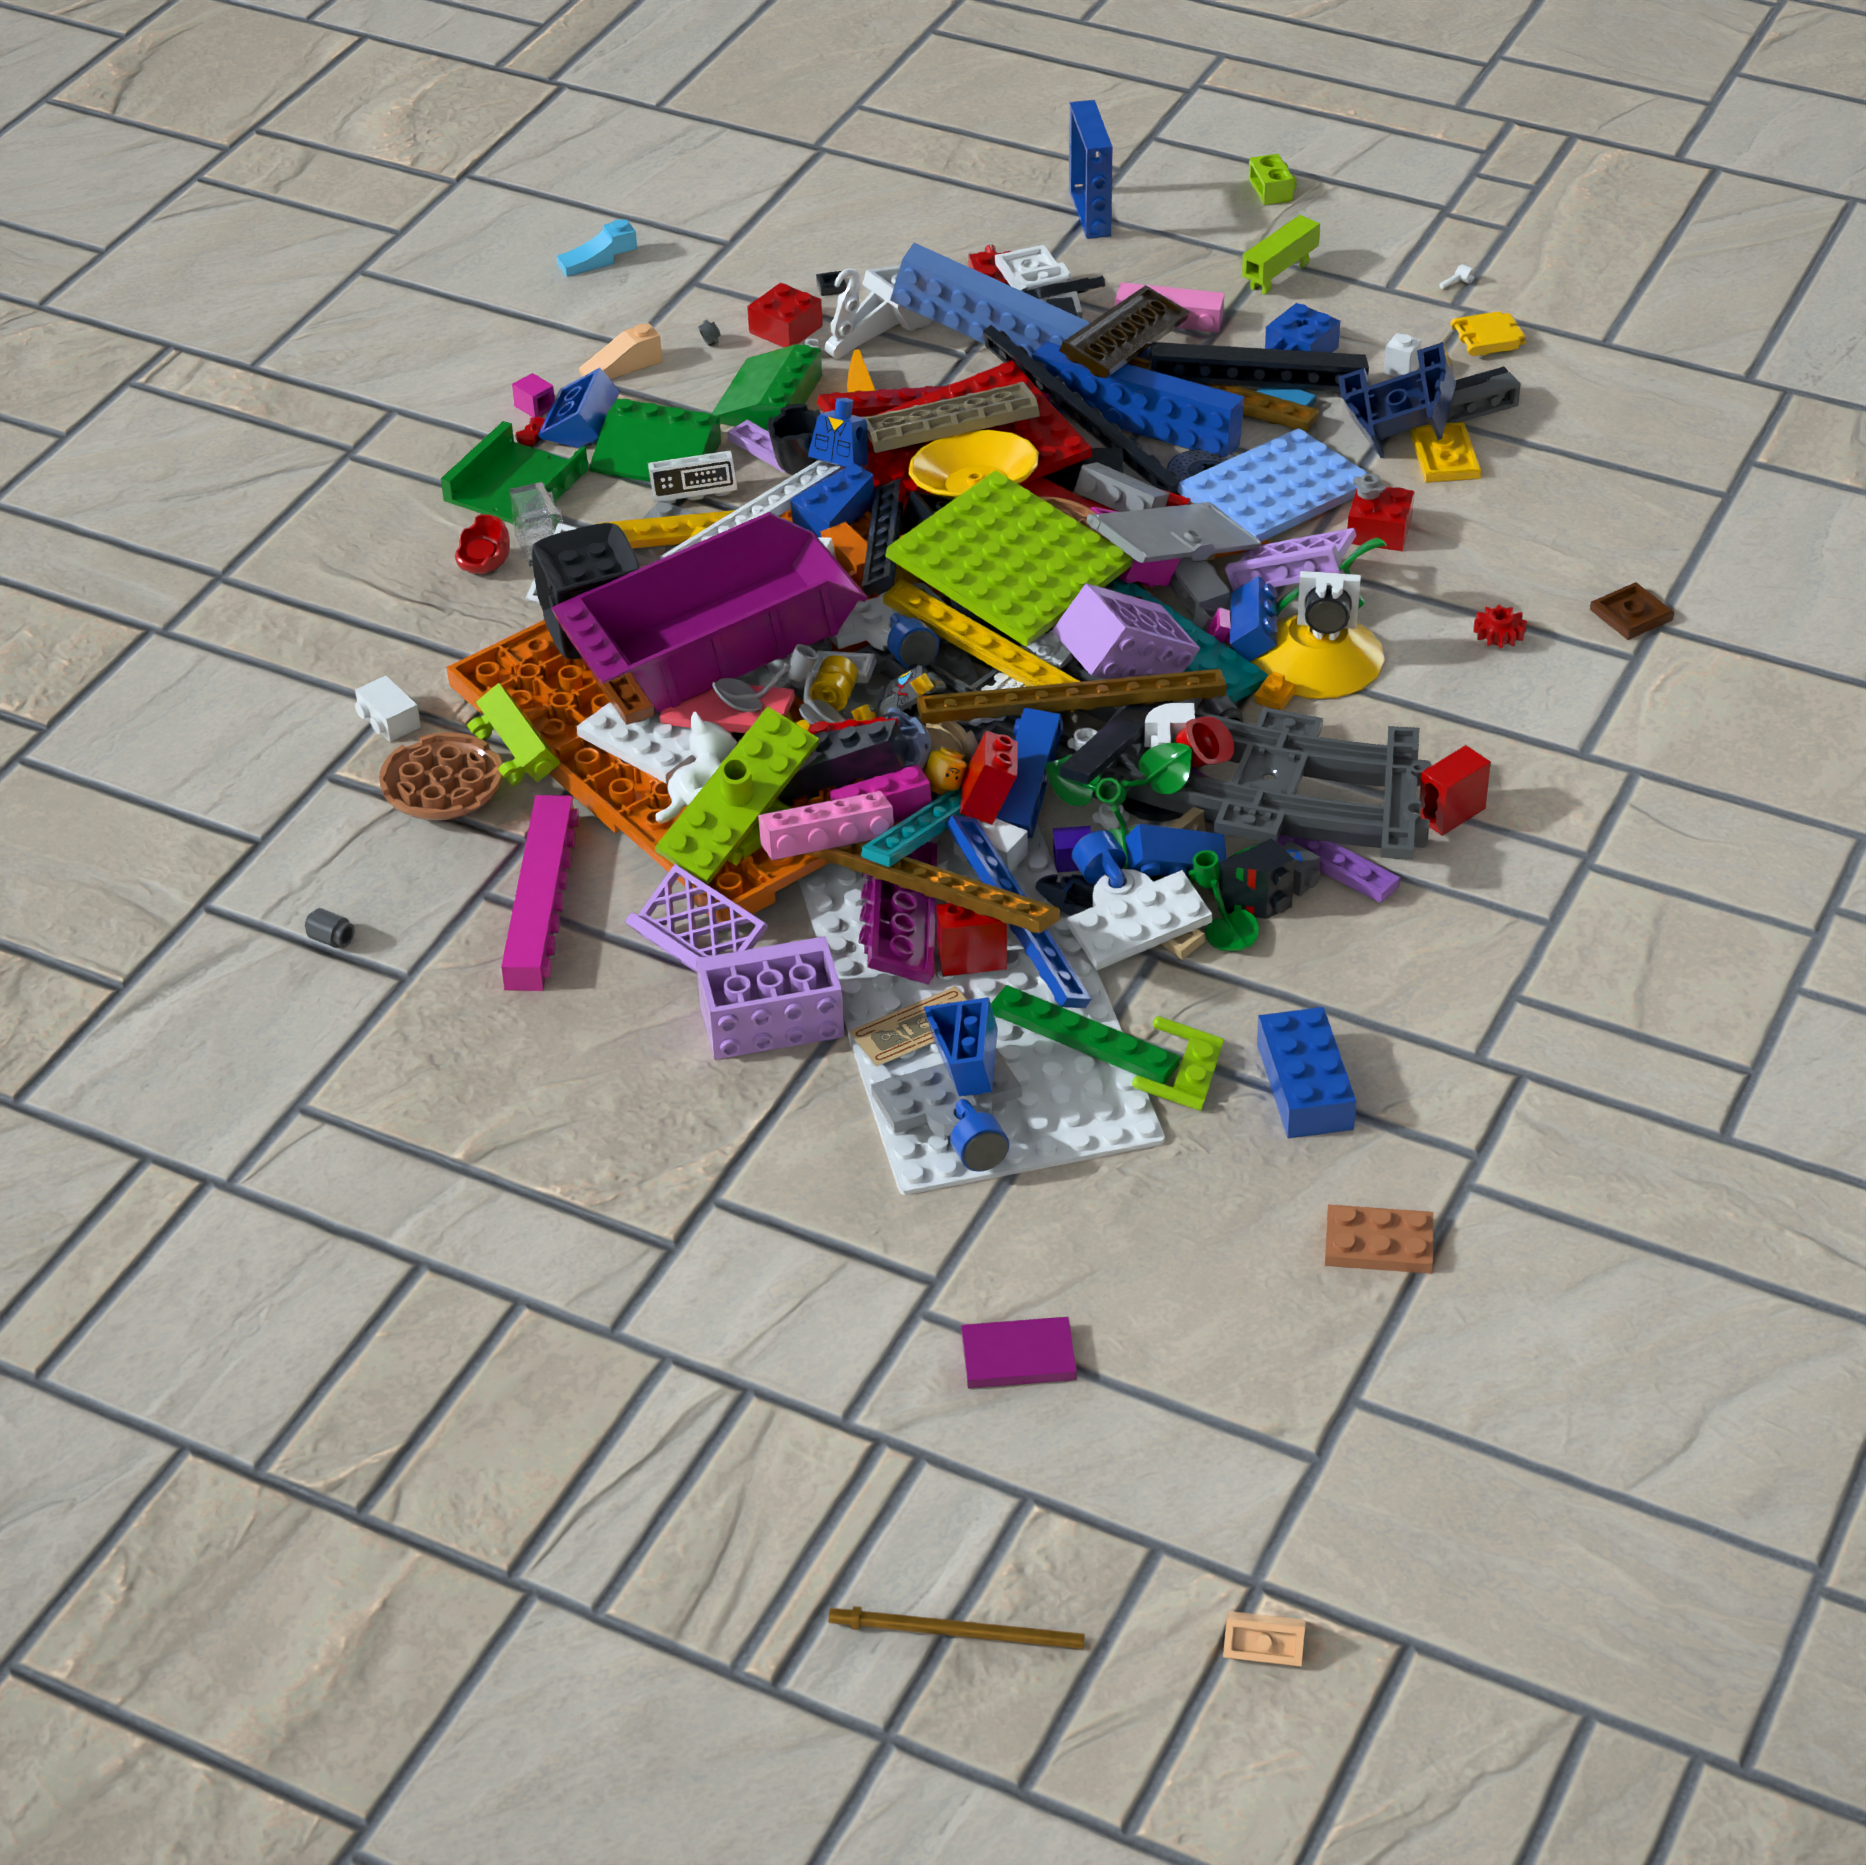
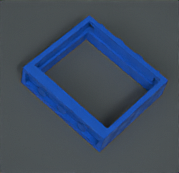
M1095 100L1070 102L1069 192L1086 239L1111 236L1113 146Z

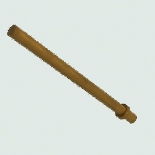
M853 1606V1610L830 1607L828 1623L851 1625L852 1630H859L861 1626L1084 1649L1085 1640L1084 1633L862 1611L860 1606Z

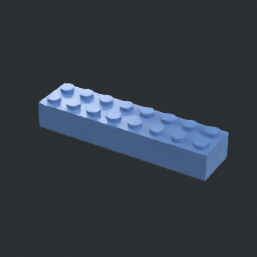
M913 243L902 259L890 301L984 344L983 330L992 325L998 331H1004L1016 346H1022L1030 357L1046 341L1062 345L1064 340L1091 323L917 243Z

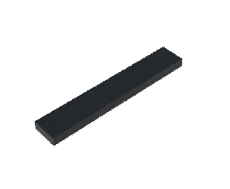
M1173 701L1127 705L1060 766V776L1088 785L1145 733V719L1151 710L1160 705L1173 703Z

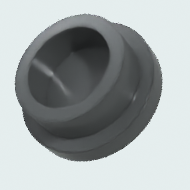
M707 319L704 320L703 324L698 326L702 338L707 345L712 343L714 345L718 344V337L721 334L715 322L710 323Z

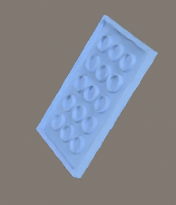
M1297 428L1181 481L1177 492L1183 497L1190 498V501L1194 504L1211 502L1262 542L1353 499L1357 486L1353 484V479L1369 473L1319 442L1305 431Z

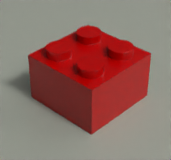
M781 282L747 306L749 333L781 347L798 345L823 326L822 299Z
M1386 487L1379 497L1363 499L1357 494L1356 489L1348 515L1347 529L1354 528L1357 535L1352 544L1362 545L1378 537L1387 546L1377 548L1403 552L1413 516L1415 491L1406 490L1401 487Z

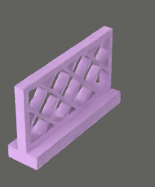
M1350 528L1260 545L1259 549L1246 550L1239 562L1229 563L1225 568L1232 591H1235L1257 576H1260L1266 584L1270 583L1273 587L1300 583L1301 571L1342 574L1343 569L1340 571L1338 567L1342 564L1343 556L1357 536L1355 529Z
M676 864L668 872L639 914L631 912L625 921L638 934L696 973V958L708 957L710 954L712 956L719 955V952L732 948L734 952L753 949L769 927L765 922ZM679 876L683 877L686 890L672 894V885ZM707 893L708 905L694 909L693 896ZM687 898L688 911L674 914L673 902ZM666 904V917L655 920L650 917L657 906ZM730 908L731 920L717 923L716 911ZM709 913L710 926L696 929L695 916ZM688 919L689 931L675 934V922ZM750 922L756 925L749 936L739 939V925ZM732 928V941L719 944L717 931ZM711 933L712 946L698 949L697 937Z

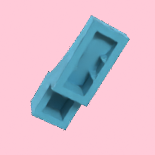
M627 219L614 220L612 223L603 225V230L590 241L571 251L557 255V264L566 277L614 264V255L637 249L636 231Z

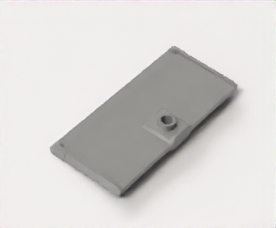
M1211 502L1090 514L1086 519L1088 525L1140 563L1190 557L1193 562L1207 560L1212 554L1259 549L1261 545L1258 537H1254Z

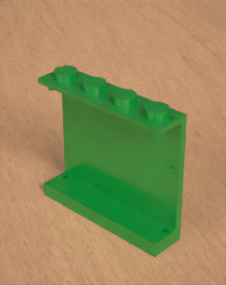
M502 421L441 478L443 500L484 515L491 514L499 517L502 521L528 529L588 471L589 462L587 460L586 447L582 446L578 451L574 452L572 457L566 459L514 442L512 424Z

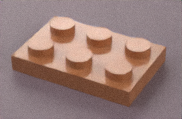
M1328 1204L1325 1266L1432 1274L1433 1212Z

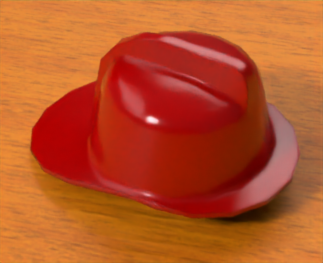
M1205 716L1190 719L1187 721L1186 726L1178 732L1175 739L1176 743L1191 747V767L1194 768L1224 763L1230 760L1234 754L1232 735L1228 728L1215 717Z

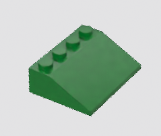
M795 344L747 358L711 414L720 416V424L737 426L749 420L768 431V419L770 417L774 419L775 416L781 414L780 409L782 407L792 404H805L822 377L821 349L810 347L809 345Z
M617 398L606 415L589 465V471L651 482L648 463L716 453L721 444L720 416L706 412L684 410L678 407L672 408L654 403Z

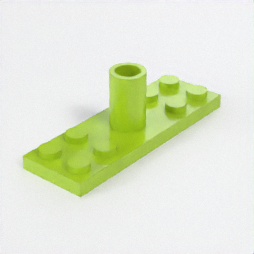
M767 706L655 846L656 853L708 885L759 821L758 815H762L768 810L817 748L819 738Z

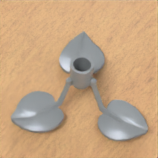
M797 644L793 653L787 655L788 657L782 660L779 658L766 665L767 671L773 678L760 692H754L748 684L734 678L719 679L716 683L713 682L712 684L718 696L729 706L742 712L753 713L760 711L763 706L759 699L763 698L778 680L785 681L796 688L805 689L803 700L806 704L800 706L799 712L809 724L820 721L827 723L845 721L828 703L819 699L812 701L810 698V689L814 682V673L811 670L818 658V654L813 648L804 644Z

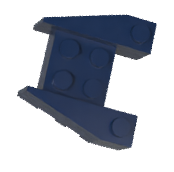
M1443 342L1417 350L1419 370L1374 385L1371 384L1365 368L1338 376L1341 396L1351 418L1380 458L1385 457L1382 443L1383 438L1429 423L1434 430L1437 440L1442 439L1456 385L1453 364Z

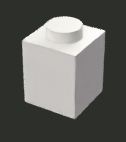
M1396 333L1385 348L1384 374L1398 377L1416 371L1419 367L1417 350L1421 349V339L1413 338L1407 334Z

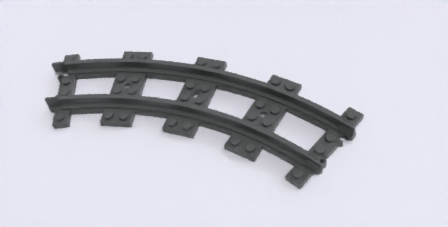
M1000 630L995 631V633L1013 642L1014 644L1018 646L1022 645L1021 643L1014 640ZM937 635L939 643L945 640ZM871 644L854 652L875 654L877 662L871 677L881 672L893 680L907 672L908 668L904 667L891 653L886 654ZM1074 655L1073 659L1060 669L1081 682L1104 680L1103 678L1091 676L1088 671L1084 670V667ZM932 662L924 667L929 673L937 674L944 681L946 691L943 694L981 691V688L985 685L993 686L997 682L994 680V676L999 672L1002 673L994 668L970 686ZM1202 698L1185 699L1181 702L1173 701V703H1194L1195 710L1201 703ZM1127 705L1123 707L1107 706L1097 707L1092 710H1076L1108 724ZM1263 707L1256 725L1195 710V718L1215 717L1228 728L1232 735L1234 754L1228 761L1239 764L1232 782L1190 773L1186 785L1180 791L1171 795H1162L1155 792L1151 787V783L1126 788L1127 798L1182 814L1196 807L1204 811V819L1214 821V832L1261 842L1271 838L1277 842L1279 835H1288L1290 837L1381 848V858L1413 860L1414 847L1425 848L1428 845L1430 819H1421V801L1416 798L1417 786H1421L1422 771L1432 766V764L1428 760H1418L1420 728L1388 726L1387 745L1319 737L1323 728V718ZM1022 715L1006 716L1003 721L994 720L989 723H981L978 726L970 725L969 721L959 720L957 723L963 727L966 733L970 730L974 733L978 745L985 731L997 735L1004 734L1015 741L1014 725L1016 719L1021 718ZM1065 731L1062 732L1055 761L1077 752L1074 748L1068 747V740L1074 738L1073 734ZM1145 733L1102 771L1101 780L1113 778L1121 783L1124 780L1135 781L1147 778L1140 772L1138 767L1143 754L1151 748L1144 747ZM1266 775H1272L1275 777V779L1266 780L1263 777ZM1303 776L1385 787L1384 806L1296 795ZM1094 791L1093 798L1099 800L1096 791Z

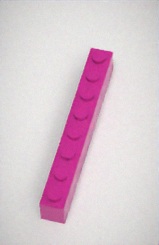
M535 795L501 965L504 990L543 991L545 979L551 978L552 962L549 957L554 956L556 951L554 933H559L560 916L558 912H563L564 895L562 890H567L568 873L566 869H571L572 853L570 848H574L576 842L575 829L573 828L579 826V809L574 808L572 796Z

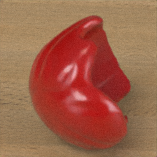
M491 514L477 515L474 524L469 528H464L461 532L459 547L454 555L457 565L463 571L471 574H485L498 569L505 562L510 551V536L505 523L499 517Z

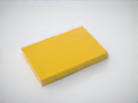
M1464 422L1446 423L1442 439L1437 440L1431 425L1410 429L1409 435L1425 483L1481 479V468Z

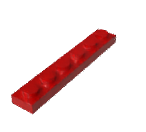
M947 386L903 387L901 389H879L876 391L857 390L846 393L832 392L831 394H819L816 404L825 413L832 410L835 411L836 398H848L853 400L852 415L858 417L875 416L880 412L887 411Z

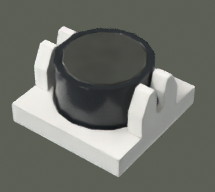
M1301 571L1297 625H1308L1313 629V634L1317 639H1321L1323 633H1327L1330 640H1335L1344 628L1357 629L1361 575Z

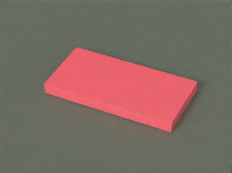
M749 685L754 692H760L765 687ZM772 687L763 698L759 699L763 705L761 710L748 713L729 706L712 688L681 702L677 707L662 710L659 718L660 723L691 728V716L693 712H696L702 721L716 723L728 732L746 733L767 706L787 717L795 699L794 689Z

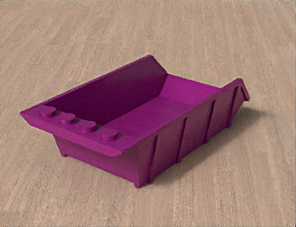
M767 512L555 605L551 609L559 625L600 684L630 672L659 713L664 709L677 707L681 702L712 689L713 682L716 683L719 679H735L779 658L782 660L788 657V654L793 653L797 644L808 646L828 636L833 637L837 635L858 601L865 602L868 597L814 532L771 512Z

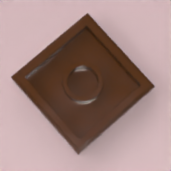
M1637 582L1591 601L1590 610L1627 640L1668 623L1674 617V611Z

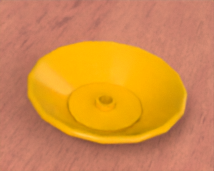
M995 430L971 431L940 438L922 447L910 460L909 476L918 487L953 501L995 470L1017 484L1022 483L1037 468L1039 452L1029 440L1010 432Z
M1298 613L1277 619V645L1251 661L1252 664L1258 666L1259 669L1268 675H1272L1274 671L1284 675L1286 681L1294 683L1296 686L1294 696L1308 699L1339 698L1361 691L1378 678L1385 659L1381 642L1363 625L1357 623V629L1344 628L1335 640H1330L1327 633H1323V637L1317 639L1313 634V629L1308 625H1297Z

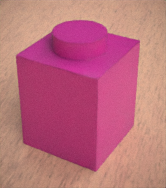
M534 373L512 383L514 406L531 417H540L550 411L555 400L554 386Z

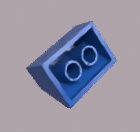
M601 368L561 388L538 434L539 437L580 448L588 443L590 445L596 443L606 415L620 393L619 389Z

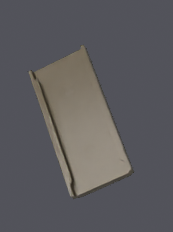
M1018 382V384L1000 388L996 387L991 390L973 394L969 393L964 396L946 400L942 399L933 403L916 405L906 409L862 418H865L867 421L868 438L873 444L874 452L878 453L1034 418L1040 415L1036 397L1024 382Z

